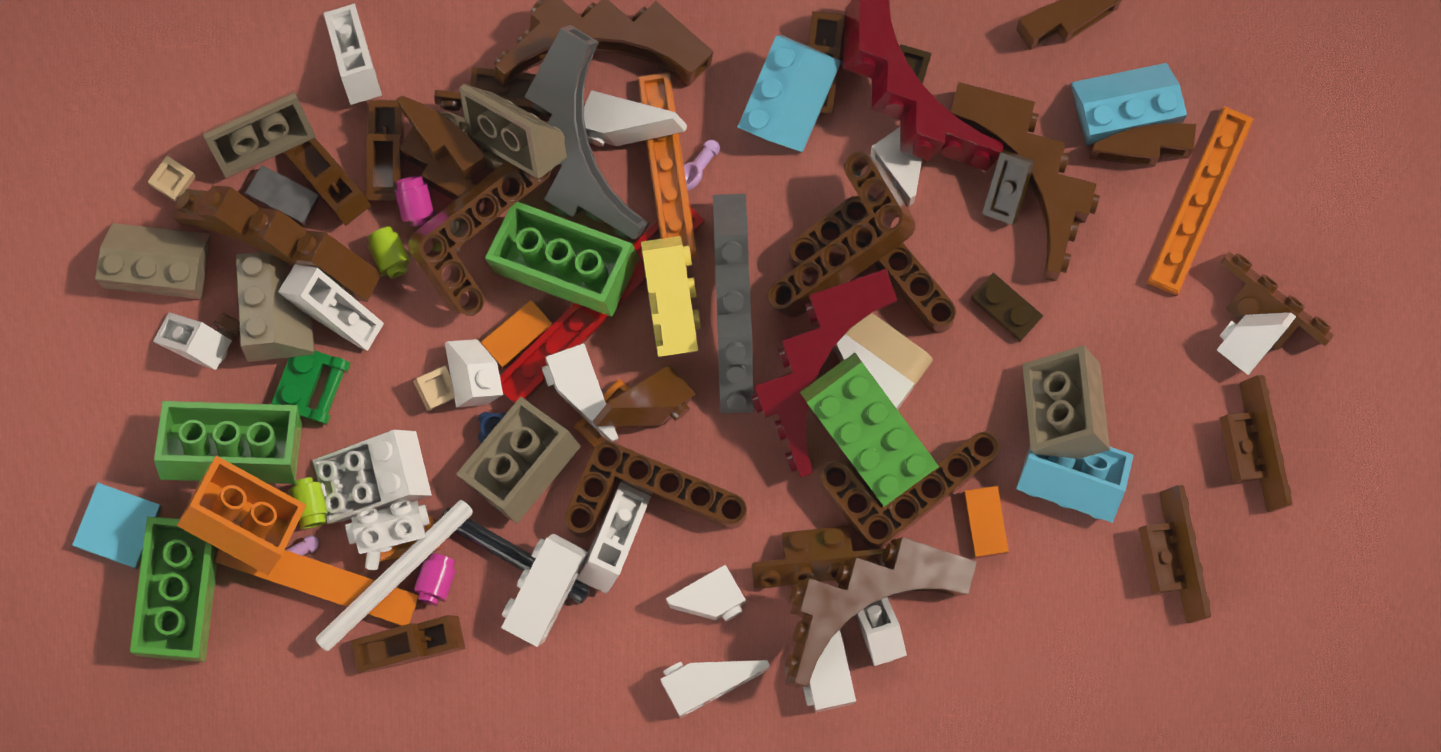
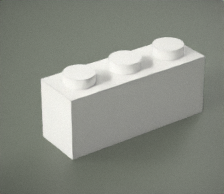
M556 534L550 535L546 540L541 538L532 553V557L536 559L531 569L526 568L518 580L517 587L521 589L516 599L511 598L503 610L502 616L506 619L501 628L536 647L545 642L589 552Z

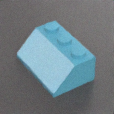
M776 35L738 128L765 140L803 152L842 61L783 35Z
M1167 63L1071 82L1086 146L1131 128L1152 124L1183 123L1187 116L1180 85Z
M1030 445L1016 489L1025 492L1029 496L1040 497L1057 503L1061 507L1072 508L1089 514L1095 519H1103L1113 523L1126 491L1134 455L1110 447L1108 451L1081 459L1033 454Z

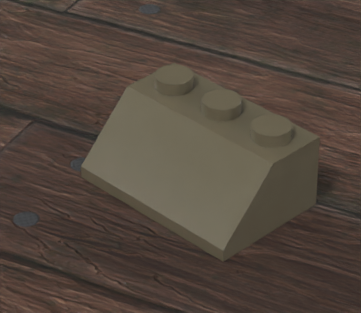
M465 84L459 87L468 137L475 143L538 179L567 158L565 137L559 128L549 125L534 114L524 111L511 101L505 100L492 92Z
M294 90L203 131V136L225 178L316 137Z
M112 223L100 246L95 280L104 289L202 299L211 234Z
M266 252L237 254L240 341L247 361L314 355L312 317L299 310L278 292L293 266Z
M1084 345L1022 364L1030 445L1033 454L1081 459L1110 450L1100 362Z
M520 397L456 475L493 507L518 524L581 446L568 430Z

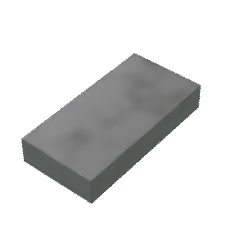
M263 165L260 166L245 192L248 197L271 209L280 210L292 220L302 225H305L320 199L319 194Z

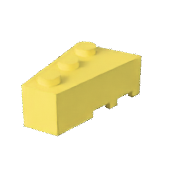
M681 236L641 242L658 357L698 351L695 330L701 329L698 309L692 310L691 298H696L694 277L687 278L686 266H692L689 246H683Z

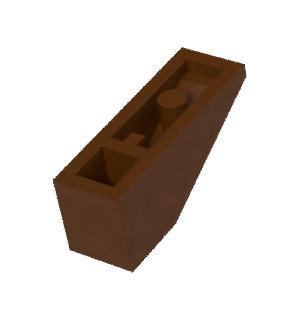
M669 364L609 401L592 422L596 426L662 425L671 418L677 421L690 410L687 404L696 394Z

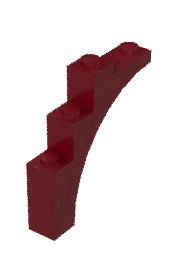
M851 0L845 8L843 69L872 79L871 110L900 120V151L930 161L935 154H939L987 171L999 158L1000 152L1003 151V143L980 133L958 119L940 104L920 82L907 63L897 42L891 22L889 0Z
M882 269L810 294L811 302L806 303L805 306L811 323L818 321L819 327L783 339L784 347L779 348L778 352L784 368L791 366L792 372L755 384L756 392L750 394L757 413L763 411L765 418L779 414L780 420L774 421L780 440H788L791 451L785 453L791 472L798 470L800 478L813 473L807 449L806 418L809 405L800 392L815 382L821 366L833 347L854 325L872 312L897 301L887 269Z

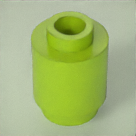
M391 227L378 229L367 237L369 242L368 249L378 270L382 273L381 276L389 275L390 278H396L408 271L407 266L411 263V260L398 233L393 232Z
M312 477L296 480L293 487L287 491L289 496L306 504L299 520L300 529H310L326 524L325 516L328 512L321 483L313 482Z

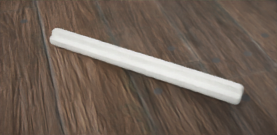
M463 500L458 501L425 533L426 538L417 540L316 637V642L325 651L332 649L472 515L473 511L470 506Z

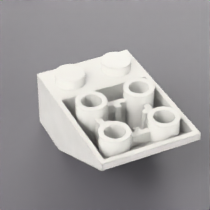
M391 430L313 460L317 481L321 483L328 514L326 519L328 524L349 520L366 509H376L378 511L390 508L392 504L398 501L408 500L414 502L432 496L416 431Z

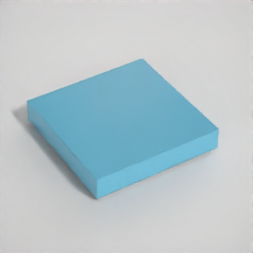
M97 482L72 546L138 569L142 559L147 516L158 517L162 506Z

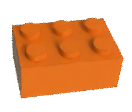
M215 456L201 478L177 526L268 575L282 556L306 504L224 459Z

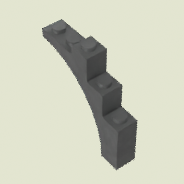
M568 25L560 28L525 95V98L533 102L532 107L543 114H552L548 124L559 128L565 137L567 158L559 163L562 167L544 200L551 203V208L563 216H574L585 209V214L597 222L605 221L613 226V231L617 235L625 239H636L644 234L649 222L631 210L611 189L597 166L587 137L584 121V88L589 64L598 41L574 26Z
M746 194L713 195L720 414L754 412V404L750 395L753 393V352Z

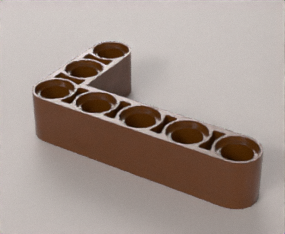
M855 152L851 154L845 162L844 170L870 215L777 280L769 288L767 295L769 304L786 316L797 317L807 311L805 304L811 302L810 294L848 282L909 239L914 233L915 221L884 168L867 153ZM868 166L867 172L860 176L862 169ZM884 191L883 197L876 202L877 195ZM900 217L898 224L891 228L893 220ZM872 236L871 243L864 247L865 241ZM845 255L844 262L837 267L839 259ZM818 274L817 281L811 285L812 278ZM791 293L790 301L784 304L785 298Z
M506 161L412 234L409 240L411 254L451 310L466 316H474L484 306L482 291L454 251L549 177L551 170L538 179ZM508 178L510 188L507 193L503 194L502 183ZM483 198L485 207L481 213L477 214L476 204L479 199ZM457 218L459 221L458 230L451 234L450 224ZM432 238L433 248L429 253L425 254L424 244L428 239ZM447 265H450L451 274L448 279L443 281L442 271ZM468 291V303L461 307L460 298L463 293Z
M859 196L847 198L792 242L789 261L793 268L804 262L796 257L795 253L797 250L807 248L814 255L833 241L822 237L821 232L824 229H835L840 236L870 215ZM852 208H858L863 211L865 216L860 220H852L848 217L847 212ZM868 239L865 241L864 247L870 244ZM904 243L874 263L879 270L887 269L892 286L928 329L936 333H943L950 329L956 315L954 303ZM893 258H900L905 261L907 267L902 271H896L890 267L889 261ZM915 283H921L926 286L928 293L924 296H916L911 292L910 286ZM936 308H941L948 313L949 318L944 322H939L932 317L931 312Z
M986 431L973 435L940 461L938 468L882 508L844 463L837 461L827 464L822 470L820 485L824 493L865 544L874 549H881L989 466L998 454L999 442L992 433ZM978 442L987 443L991 447V455L987 457L979 456L974 450V445ZM953 462L961 463L965 468L966 474L962 477H954L949 473L948 465ZM840 472L845 478L844 484L839 487L831 486L826 480V476L829 473ZM925 483H934L939 488L940 494L935 498H928L922 493L921 487ZM852 498H861L866 504V509L861 513H854L849 510L847 502ZM900 503L909 504L913 509L912 517L908 519L900 518L895 512V507ZM873 524H881L886 528L887 536L879 540L874 539L870 536L868 528Z
M605 441L594 448L565 513V523L571 534L580 538L589 536L598 524L616 481L625 483L654 498L729 529L738 528L744 523L747 507L743 498L732 492L614 442ZM613 452L617 456L615 464L606 467L599 463L598 460L602 453ZM638 464L644 465L648 469L646 477L640 480L633 479L629 475L630 469ZM671 477L676 479L679 483L678 489L672 493L664 492L660 488V484L665 478ZM591 482H599L604 487L603 492L598 497H589L585 493V488ZM700 490L705 491L709 494L710 500L704 506H697L691 501L693 493ZM727 504H736L741 509V514L736 519H727L722 514V509ZM580 512L588 514L590 517L588 525L584 528L573 526L571 521L575 514Z

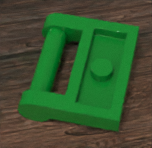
M314 350V355L289 357L271 404L298 405L301 418L327 426L331 417L328 414L343 374L348 373L351 363L342 358L330 356ZM323 367L332 368L316 409L308 408Z

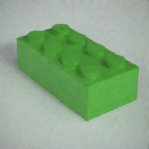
M520 202L515 203L509 208L485 257L493 272L611 317L640 259L633 244Z
M855 352L800 392L883 506L889 504L939 467Z
M162 401L154 456L160 480L200 481L215 456H218L266 483L295 484L302 429L298 405Z
M147 516L130 653L138 657L206 662L217 571L215 559L219 548L178 527L177 524L180 519Z

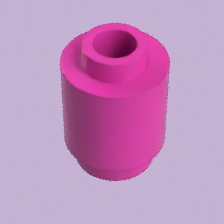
M413 176L396 181L397 189L394 191L402 222L409 221L410 226L427 223L429 221L428 217L433 215L434 211L427 183H423L422 176Z
M431 553L428 559L423 561L413 590L419 594V601L437 606L438 601H446L456 572L453 568L455 564L453 559L441 554Z

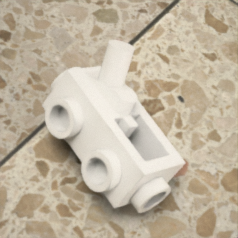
M403 500L392 504L390 508L378 511L376 509L363 510L357 516L351 517L352 523L345 524L349 543L357 544L359 554L367 552L365 568L377 570L381 552L391 550L394 545L426 538L424 525L430 524L425 504L419 506L418 501L410 502Z

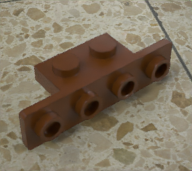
M472 67L470 86L492 92L505 100H509L524 111L539 116V119L544 122L550 120L551 113L547 115L537 111L532 107L533 102L525 98L536 74L521 73L503 87L494 79L495 69ZM435 90L434 101L435 104L440 105L441 109L459 111L460 107H463L460 92Z
M1231 252L1222 259L1221 264L1246 283L1225 308L1240 321L1245 315L1292 313L1296 316L1273 345L1275 349L1279 350L1298 326L1322 345L1326 346L1334 336L1330 332L1331 327L1320 317L1315 316L1312 318L1303 310L1305 308L1298 299L1291 295L1286 297L1277 290V283L1265 274L1260 276L1252 270V264L1241 254L1236 253L1234 255Z
M1256 375L1239 384L1245 413L1227 414L1219 417L1233 483L1260 480L1267 512H1274L1292 505L1291 489L1288 485L1284 458L1279 444L1265 376Z
M1176 485L1161 491L1159 494L1165 523L1142 526L1139 528L1152 594L1180 591L1186 623H1195L1211 617L1210 600L1204 583L1203 567L1200 563L1196 545V534L1192 526L1189 501L1184 485Z
M849 525L783 532L782 544L785 559L753 562L754 588H774L776 586L798 584L800 580L809 578L819 582L836 581L840 565L844 564L845 560L859 558L884 567L885 563L882 562V555L885 548L853 551Z

